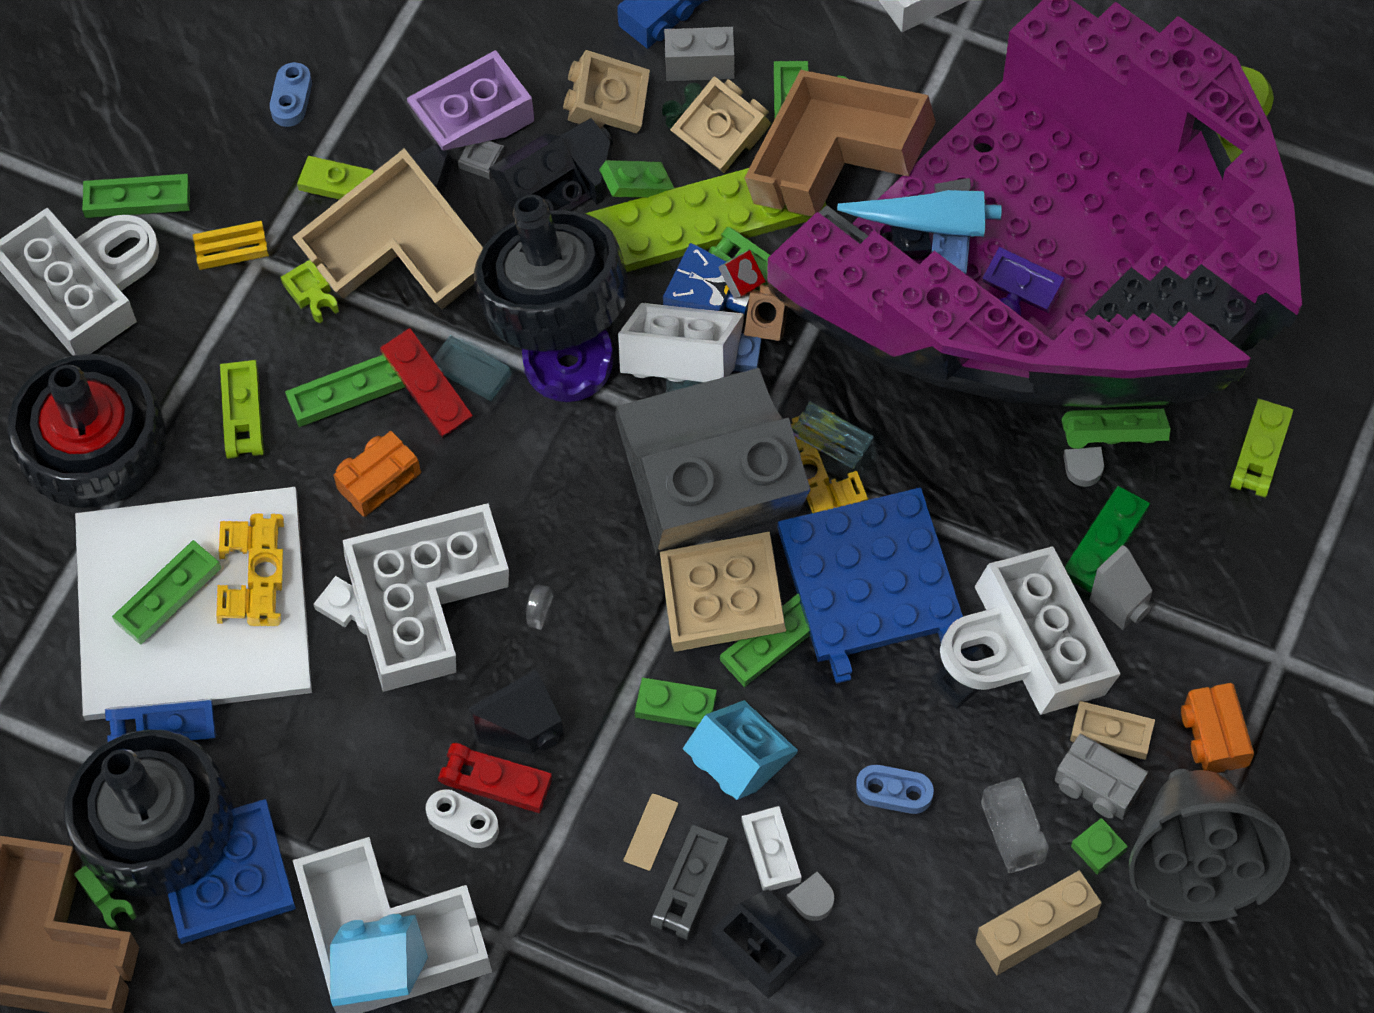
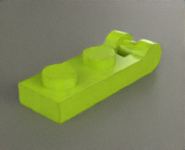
M256 360L220 364L227 459L238 458L239 454L251 452L253 456L264 455ZM238 432H250V438L237 440Z
M1258 399L1230 487L1241 490V487L1256 491L1255 495L1266 498L1294 409ZM1247 469L1260 473L1261 477L1246 473Z

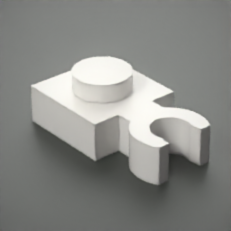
M335 576L314 603L315 610L343 627H346L352 619L356 622L358 629L363 634H366L353 586Z

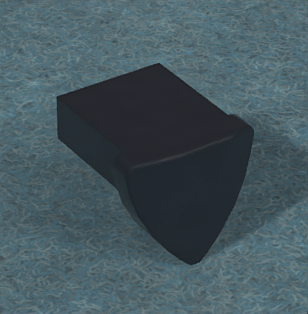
M970 646L961 650L964 658L969 661H978L986 658L984 652L977 647ZM945 666L931 678L930 683L956 709L960 708L980 690L958 682L950 675Z

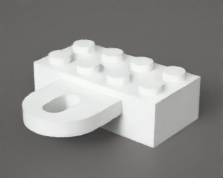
M46 208L0 239V272L73 356L91 354L137 322L129 300L121 291L151 270L158 258L159 245L152 227L143 219L132 215H117L107 218L75 239L54 214ZM131 237L140 239L135 247L117 258L108 256L110 250Z
M1053 546L989 563L975 585V589L986 610L961 617L953 622L945 633L940 646L942 662L946 670L958 682L974 689L986 690L1023 680L1040 715L1079 704V701L1085 702L1105 696L1120 676L1113 658ZM977 644H985L993 650L994 656L978 661H969L964 658L961 649Z

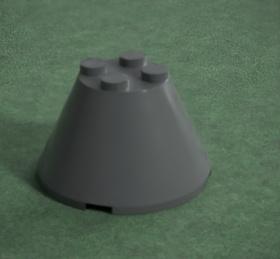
M1178 769L1170 773L1169 780L1161 787L1130 855L1129 876L1135 893L1138 892L1146 900L1147 906L1157 913L1169 918L1190 922H1210L1238 916L1237 909L1245 907L1254 901L1258 905L1265 902L1279 889L1289 871L1291 861L1290 849L1283 830L1271 817L1230 782L1226 774L1204 770L1189 771L1187 769Z

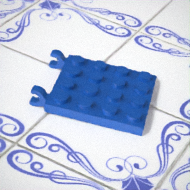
M921 487L778 521L777 528L797 594H799L800 604L806 624L809 627V634L818 662L830 661L836 684L851 680L852 668L847 655L938 633L941 642L951 624L963 617Z

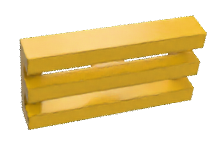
M262 221L192 234L199 270L269 256ZM259 243L258 246L239 249V247ZM225 250L223 253L204 256L207 253Z

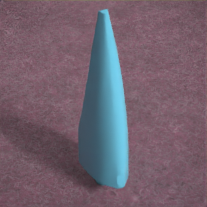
M947 190L894 199L838 204L837 211L866 220L917 231L984 237L985 219L1000 220L1002 208L1001 205H985L984 191Z

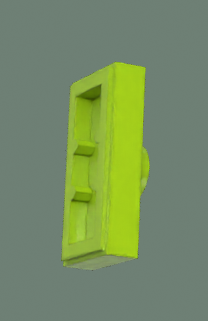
M308 156L297 186L299 191L340 200L373 174L374 170Z

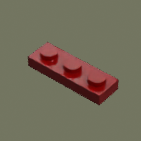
M411 328L380 347V352L442 438L472 419L473 415Z

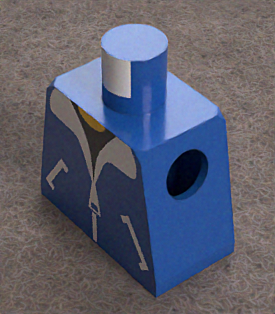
M690 243L663 295V305L724 312L730 309L746 315L750 294L746 293L734 299L718 268L726 261Z

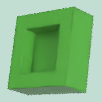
M1102 818L1074 839L1071 844L1076 853L1097 875L1123 855L1128 848Z

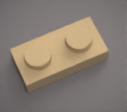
M1079 701L1070 741L1075 742L1081 733L1112 752L1146 760L1155 719Z

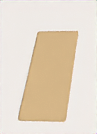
M651 794L624 857V862L648 871L651 870L678 802Z

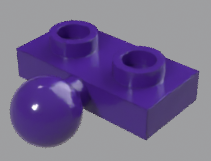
M1001 247L998 248L982 278L984 283L1007 293V297L999 300L1020 316L1021 307L1019 303L1021 300L1049 313L1065 283L1064 277Z

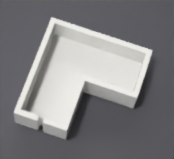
M369 837L293 860L329 994L330 944L339 928L347 922L353 920H362L364 923L379 921L390 914H400L402 917L416 915L428 959L409 995L334 1006L333 1008L336 1013H364L492 973L467 885L390 908Z

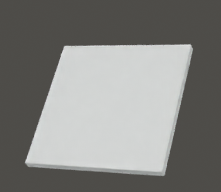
M296 487L75 513L82 708L85 721L105 719V709L110 707L211 698L213 705L312 693ZM262 513L263 518L271 519V514H281L284 518V527H278L277 549H283L282 591H276V613H281L280 625L250 626L247 623V615H245V618H223V624H217V585H228V589L241 590V585H246V589H248L249 552L247 551V554H243L240 550L229 551V554H225V559H219L220 521H248V526H250V516L252 514ZM226 531V536H228L227 546H229V531ZM192 540L196 541L220 562L221 569L140 645L114 622L112 616ZM262 562L255 568V572L261 577H269L276 571V567L269 562ZM224 593V597H225V608H226L227 593ZM260 616V618L266 619L267 616Z

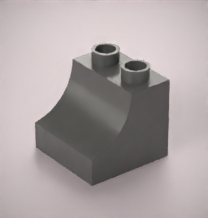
M759 368L626 403L616 408L615 417L656 555H659L661 551L688 547L798 516L811 489L789 417L783 419L776 410Z

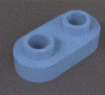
M292 62L285 64L277 72L270 100V111L273 120L280 126L290 127L297 125L305 116L312 88L310 71L305 65ZM285 103L291 104V105L286 106V107H285V106H282V105L285 104Z
M869 765L860 771L856 781L858 797L869 806L918 814L928 809L932 803L934 792L932 782L927 776L918 772L882 765ZM872 784H878L882 787V790L874 793L868 787ZM915 791L920 795V798L911 800L906 794Z

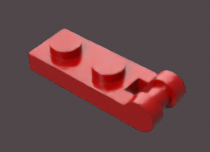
M451 743L447 753L449 761L446 767L441 768L438 776L439 782L455 789L537 813L541 812L552 782V773L473 751L462 744ZM463 764L473 767L470 776L461 773Z

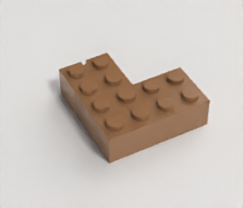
M800 70L744 177L753 203L780 210L786 205L789 212L813 216L817 211H821L844 163L909 176L936 122L929 95Z
M0 836V1005L49 1013L124 1012L129 988L124 980H132L140 947L131 932L67 923L78 882L74 873L80 870L82 866V861L73 846Z

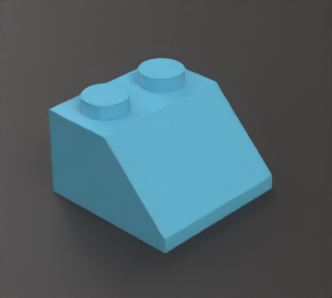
M745 700L706 714L683 747V750L692 757L694 764L700 769L707 771L719 783L720 788L736 800L757 792L798 752L797 748Z
M390 914L379 921L364 923L362 920H353L339 928L330 944V1000L332 1007L410 994L428 959L416 915L402 917L400 914Z

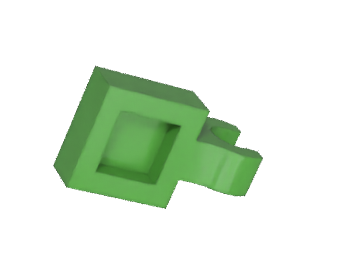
M86 865L74 873L81 887L102 913L109 929L119 931L114 921L115 915L119 912H126L132 920L136 918V913L131 904L125 900L112 899L109 894L114 889L102 879L97 878Z

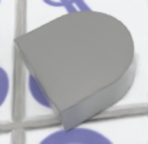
M1101 447L1064 450L1066 474L1071 482L1078 486L1087 487L1096 484L1100 480L1104 468Z
M815 872L787 894V900L802 917L818 921L826 918L831 913L834 907V892L818 872Z

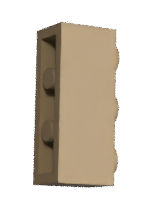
M1079 870L979 927L976 944L995 974L999 975L1096 919L1101 901Z

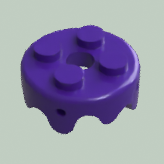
M606 330L591 340L563 350L530 351L522 349L524 372L528 382L541 395L555 401L573 402L592 396L606 384L612 372L613 352ZM565 355H572L578 359L577 363L570 367L562 366L558 361Z

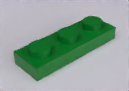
M1117 486L1064 567L1072 583L1090 593L1092 592L1097 569L1122 545L1125 546L1149 510V502Z

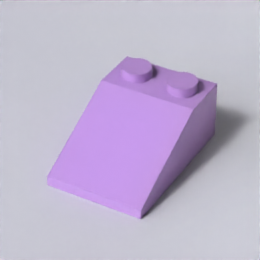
M496 50L407 98L408 104L442 150L504 138L535 121L532 97Z

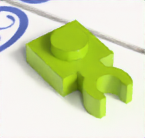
M311 260L281 276L283 286L301 309L310 304L312 316L318 323L323 322L320 308L328 306L335 314L339 312L336 299L332 295L327 294L331 291L329 283Z

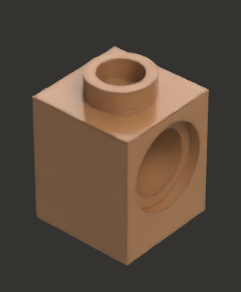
M760 285V290L754 289L750 292L744 335L780 341L784 337L788 307L771 294L768 285ZM769 302L776 308L774 320L767 321L760 316L758 309L761 303Z

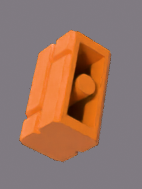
M389 431L383 437L375 436L366 444L365 451L356 458L350 457L342 461L333 476L338 491L348 502H351L353 507L363 517H366L421 474L416 455L406 445L404 446L402 441L392 431Z
M1221 684L1212 688L1205 687L1188 692L1185 705L1181 706V716L1185 728L1191 727L1195 740L1191 741V751L1195 763H1202L1204 771L1215 773L1249 766L1254 756V751L1234 684Z

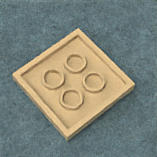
M770 531L660 552L674 652L786 632Z

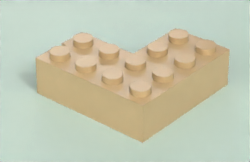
M405 148L293 236V239L311 262L317 266L316 268L332 289L343 299L390 261L399 256L424 290L441 309L475 284L474 268L478 256L483 249L482 245Z

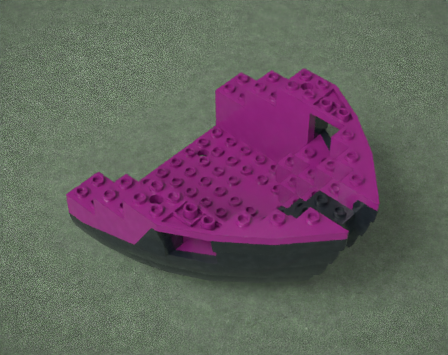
M1042 0L1009 31L1003 81L915 163L909 176L903 175L877 199H894L935 193L934 184L970 178V191H984L985 205H1001L1002 213L1000 220L985 219L984 237L970 236L966 274L935 250L932 252L934 233L929 232L931 254L926 258L911 259L894 246L892 242L881 236L883 233L890 231L891 225L858 217L852 224L868 235L859 244L818 211L768 257L767 282L771 294L802 319L828 336L886 367L939 387L1010 403L1104 408L1198 402L1210 393H1219L1224 390L1232 381H1239L1246 372L1251 359L1243 351L1253 349L1263 338L1267 341L1271 340L1284 326L1290 328L1297 319L1302 306L1294 202L1271 125L1237 57L1179 16L1159 33L1117 2H1114L1097 18L1073 0ZM1217 133L1243 151L1233 162L1230 161ZM979 143H986L993 149L990 152L982 153L977 151L974 146ZM999 247L1065 278V283L1049 313L1021 300L1019 303L1021 307L1020 316L999 300L1007 297V293L983 282L982 278Z

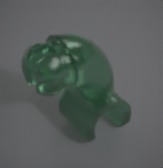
M690 83L684 88L685 103L682 106L674 100L666 101L663 104L662 115L667 116L666 125L669 128L674 126L701 93V85Z

